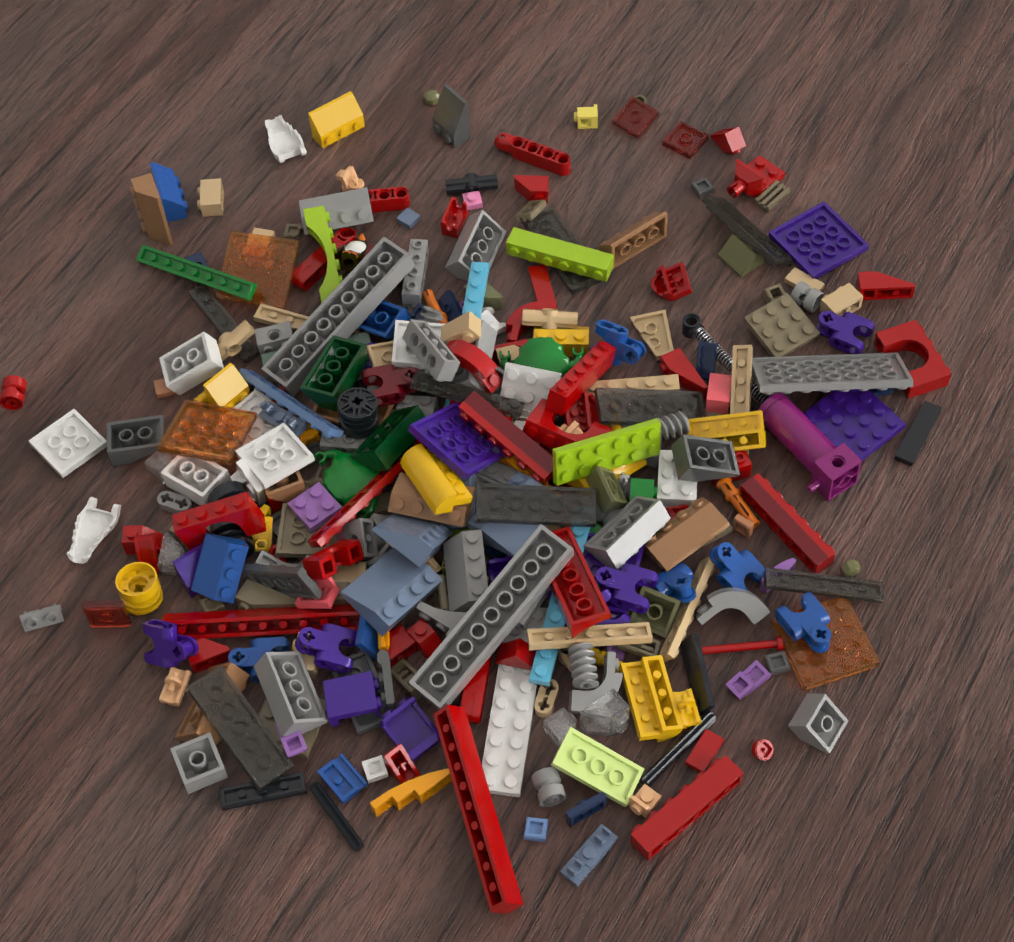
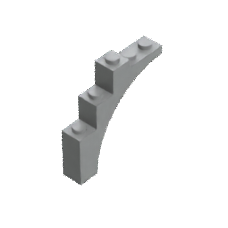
M550 585L514 628L519 629L521 627L524 630L527 628L551 590ZM422 601L416 606L420 618L427 622L432 620L436 623L435 626L443 632L448 630L445 635L446 637L467 613L434 608Z

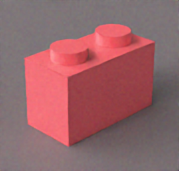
M710 373L705 412L728 414L731 402L732 375Z

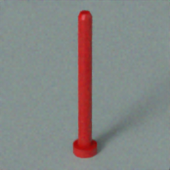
M776 636V640L702 646L701 648L703 655L777 648L780 651L783 650L782 636Z

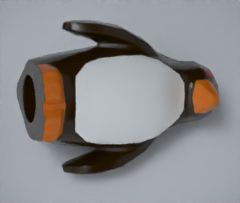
M360 234L356 241L342 245L337 250L336 256H341V263L348 273L361 262L369 246L364 234Z

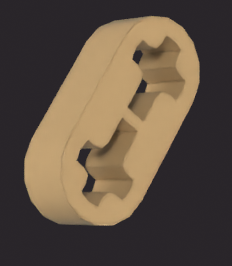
M551 679L550 686L553 687L550 694H546L548 686L540 685L534 703L535 714L541 718L549 717L552 714L559 694V685L553 679ZM544 701H546L547 708H545L544 710H540V707H542Z

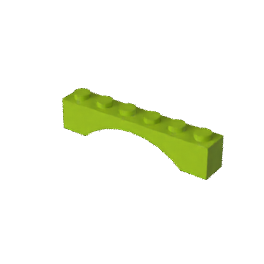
M324 205L303 209L307 233L318 241L327 258L326 276L319 289L321 303L343 281L342 275L338 276L337 270H340L339 259L335 260L334 254H337L336 244L331 242V238H334L332 227H328L327 222H331L329 211L325 212Z

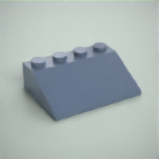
M517 471L467 524L470 530L482 529L484 544L514 557L539 525L542 524L546 527L565 508L566 503L531 476Z
M393 513L372 529L373 532L418 567L424 565L442 549L443 543L448 541L454 533L450 530L451 528L448 524Z
M393 548L343 589L340 594L383 637L411 613L420 601L423 602L435 592L443 579L429 565L424 564L418 567Z

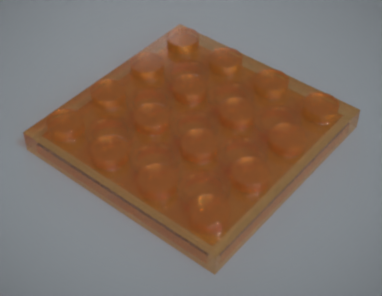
M231 230L221 272L253 282L258 286L251 301L218 290L216 299L256 306L262 303L285 310L299 251V240Z
M185 399L157 445L158 452L231 465L236 457L235 450L242 446L257 419V412Z
M847 595L820 603L830 617V623L826 625L831 631L830 647L824 653L812 651L803 638L794 642L777 622L776 617L771 618V624L777 636H782L783 649L803 691L880 666V660ZM802 608L793 612L801 613L804 611V609Z

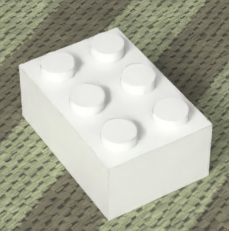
M204 331L159 358L166 387L178 395L187 392L216 375L224 368L217 341Z
M185 447L161 471L167 487L190 498V500L200 506L208 504L207 499L213 489L231 481L227 469L188 447Z
M660 450L657 499L662 502L664 507L691 506L697 497V482L678 480L672 450Z

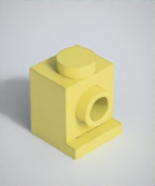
M594 104V107H577V112H574V122H577L578 129L598 128L597 104Z

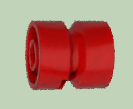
M9 375L3 378L2 391L0 393V405L3 408L18 410L23 407L27 382L24 378L16 375Z

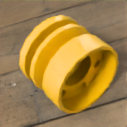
M133 562L119 570L116 575L115 584L125 610L134 615H146L160 606L163 601V591L154 567L145 562Z

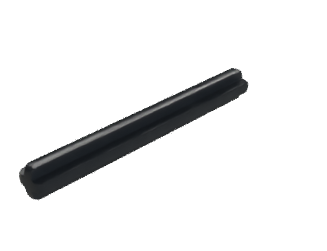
M708 711L701 718V724L692 726L640 778L641 784H646L650 787L716 721V715Z

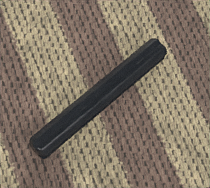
M316 781L309 787L310 791L352 849L358 851L363 848V841L320 782Z

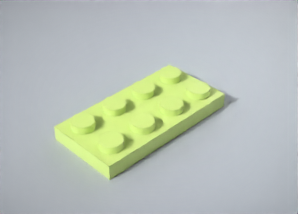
M572 727L568 729L551 763V766L599 793L603 791L606 797L623 807L628 805L629 798L633 795L644 771V768Z

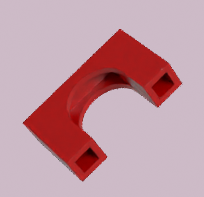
M917 320L876 332L874 345L879 353L911 351L920 355L925 361V365L921 368L909 371L913 378V387H907V389L903 390L908 399L948 386L951 371L949 367H946L940 353H937L931 339H928L924 328L919 325Z
M543 398L526 419L523 432L532 440L552 449L605 434L612 430V428L594 421L589 430L583 434L567 433L554 424L557 413L545 408L547 400Z
M248 492L172 514L174 532L189 550L203 543L205 534L209 533L206 527L219 522H231L239 525L248 537L266 531L265 516Z

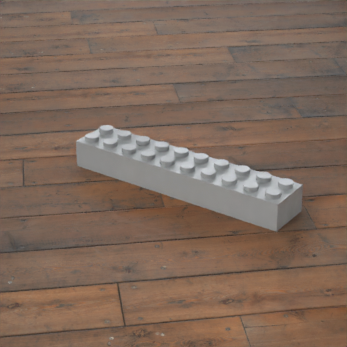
M383 237L261 368L268 379L277 386L284 388L289 395L294 397L300 391L301 384L331 337L334 335L348 339L415 266L410 254L386 237Z
M540 524L408 682L411 687L439 710L447 704L450 705L574 556L573 548L544 525Z

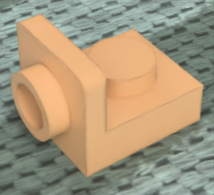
M644 784L635 796L631 795L629 798L630 809L636 815H642L647 818L661 801L662 796Z

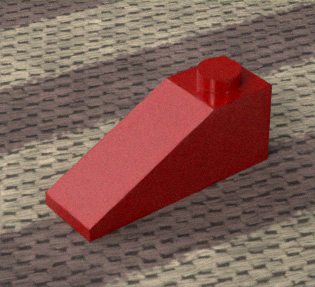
M877 271L858 272L856 279V288L863 295V300L913 298L915 291L914 283Z
M680 348L660 356L659 370L663 375L678 374L680 387L702 399L707 398L708 386Z

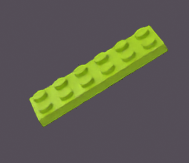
M655 418L552 449L553 482L558 486L589 476L597 466L614 469L659 455L661 421Z

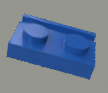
M342 753L339 754L338 758L331 760L317 771L319 777L343 805L357 795L361 789L368 786L367 782Z

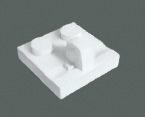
M243 458L236 462L237 471L230 476L231 481L242 482L248 489L249 495L260 506L266 502L264 488Z

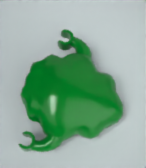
M552 337L529 338L520 347L519 356L515 358L513 363L562 373L563 377L584 357V349L581 347V352L576 353L575 347H573L572 351L575 359L570 361L564 354L563 346L555 342ZM509 350L506 357H503L502 351L499 352L501 365L504 370L505 364L511 360Z
M337 449L317 452L314 456L315 460L323 458L319 461L320 466L326 464L327 458H332L331 466L324 470L322 484L341 506H345L380 472H374L350 457L352 453L341 452ZM373 497L369 501L370 504L367 508L358 511L356 515L365 514L361 518L368 519V516L377 507V498Z

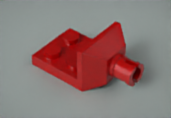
M760 155L747 165L737 159L734 183L729 185L726 190L730 196L732 195V198L738 197L742 192L749 196L758 197L776 180L781 181L785 177V172Z

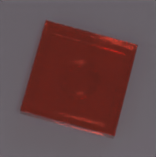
M632 96L612 120V123L640 139L657 118L659 111Z
M680 121L665 137L662 145L691 159L709 139V134Z
M83 601L82 609L91 628L131 626V618L123 601Z

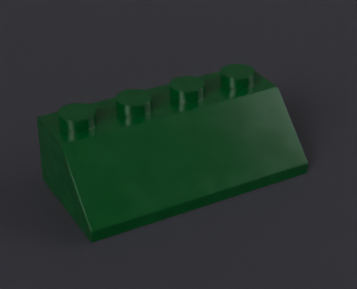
M333 335L301 384L300 390L319 407L337 412L340 395L353 387L369 360L367 345Z
M418 405L393 410L350 457L374 472L390 470L393 467V463L404 455V451L415 443L414 440L416 438L408 431L410 424L426 416Z

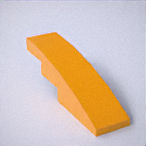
M449 768L427 773L388 790L370 802L371 811L378 817L393 805L400 811L414 799H417L420 804L424 803L452 782Z

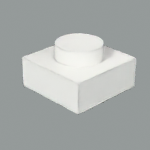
M382 755L362 761L368 784L389 777Z

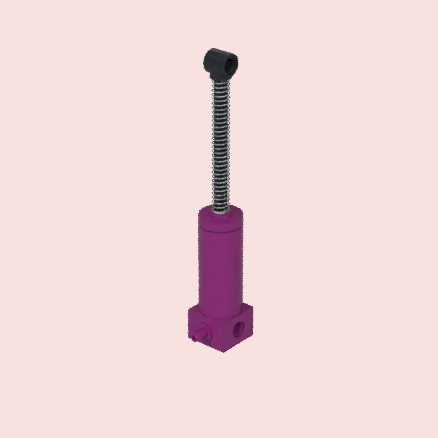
M688 313L683 317L682 334L686 338H693L697 342L718 343L713 340L707 331H704L705 328L701 324L699 315ZM718 344L717 362L721 366L723 365L726 368L725 370L731 375V356ZM752 380L751 397L760 404L758 411H763L764 426L812 474L810 485L807 486L809 492L817 490L828 502L858 482L862 460L845 443L836 447L782 392L772 396L760 393L756 381Z

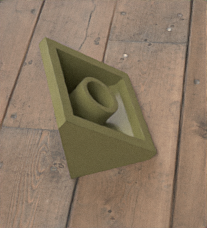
M734 234L731 235L718 253V257L740 278L768 261V258L745 237Z
M601 466L595 467L586 481L602 514L625 507L628 501L614 472Z
M643 585L639 595L648 599L649 609L645 614L632 612L630 623L649 622L652 633L666 638L678 612L681 600Z

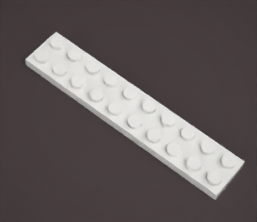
M539 607L525 630L521 627L519 629L513 628L503 640V643L519 638L528 643L527 629L543 628L548 608ZM501 664L498 666L482 761V768L490 794L520 797L538 686V684L529 683L531 670Z

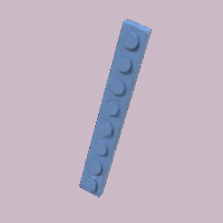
M240 369L239 373L247 384L255 386L254 389L259 392L266 393L265 396L276 400V404L288 408L287 411L289 413L299 415V419L310 423L311 428L322 431V435L330 439L333 436L342 437L343 430L255 371Z

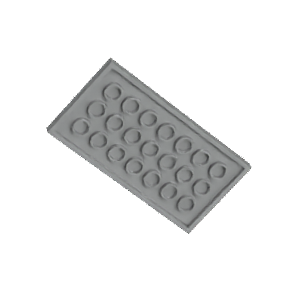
M898 352L752 358V372L759 392L767 395L774 392L790 394L795 391L810 393L812 391L830 392L831 390L847 392L850 389L867 391L869 389L887 390L888 388L904 390L907 387H913V378Z

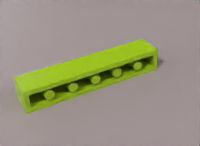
M513 227L506 241V254L559 268L578 275H584L596 280L607 282L614 267L613 254Z

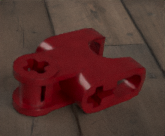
M387 364L365 369L362 373V380L366 386L380 387L371 391L377 398L378 407L400 403L405 399V394L417 392L420 388V372L415 367L397 370L395 365Z

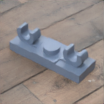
M263 401L259 406L262 409L258 414L259 417L273 427L285 423L297 437L308 428L305 422L271 401L268 404L266 401Z
M601 824L562 868L560 875L578 887L618 841V836Z

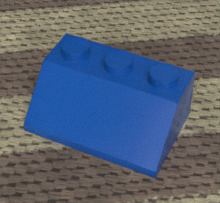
M154 162L150 163L167 223L187 218L185 211L188 210L186 200L182 201V198H185L182 188H178V186H181L179 176H175L170 168Z
M383 300L358 329L390 339L394 337L396 320L410 321L412 318L405 308Z
M206 533L191 590L213 600L234 603L249 548L246 542L240 539Z

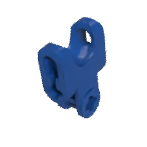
M604 319L596 321L594 332L600 335L605 342L617 348L613 366L621 365L622 361L628 364H635L645 354V345L639 340L628 337L629 331L627 328Z
M728 542L721 543L710 550V560L721 571L716 576V579L723 588L733 587L747 590L744 584L745 576L750 577L756 583H761L762 578L768 573L752 553L745 549L738 552Z
M680 562L668 572L664 571L657 574L659 577L658 582L651 589L681 600L680 603H688L695 599L696 591L690 586L694 576L686 564Z
M811 592L802 595L801 606L804 609L803 612L794 613L786 606H781L775 610L777 622L794 642L803 638L810 649L816 653H824L829 649L831 631L826 625L830 623V617Z
M285 637L256 638L251 641V648H235L229 653L228 659L229 662H232L246 673L251 674L253 682L260 683L254 665L265 652H288L290 641Z

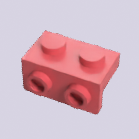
M332 577L325 580L311 579L318 584V588L323 592L320 599L298 597L294 603L298 609H331L340 589Z

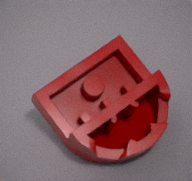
M683 262L667 269L662 265L656 270L654 278H651L652 289L664 300L674 301L693 293Z
M584 392L564 413V423L569 427L576 421L579 423L580 429L585 433L594 421L601 422L604 417V406L601 401L593 397L592 393Z

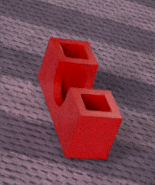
M342 539L303 559L302 562L307 575L311 579L325 580L337 573L336 567L353 565L364 559L360 540Z

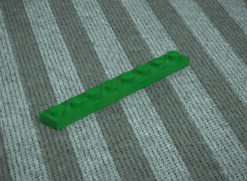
M142 245L136 258L137 262L247 301H251L258 286L253 282L146 245Z

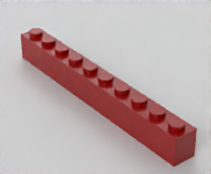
M351 604L332 605L331 609L280 607L166 613L162 620L175 623L177 625V634L191 636L194 639L298 634L305 627L321 630L323 624H334L357 631L360 614Z
M447 704L433 714L490 912L508 914L524 904L465 708Z

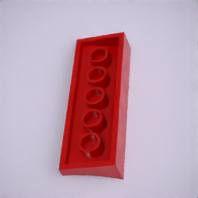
M568 526L551 531L573 548L574 556L550 583V588L572 638H574L589 627L610 619L611 613Z

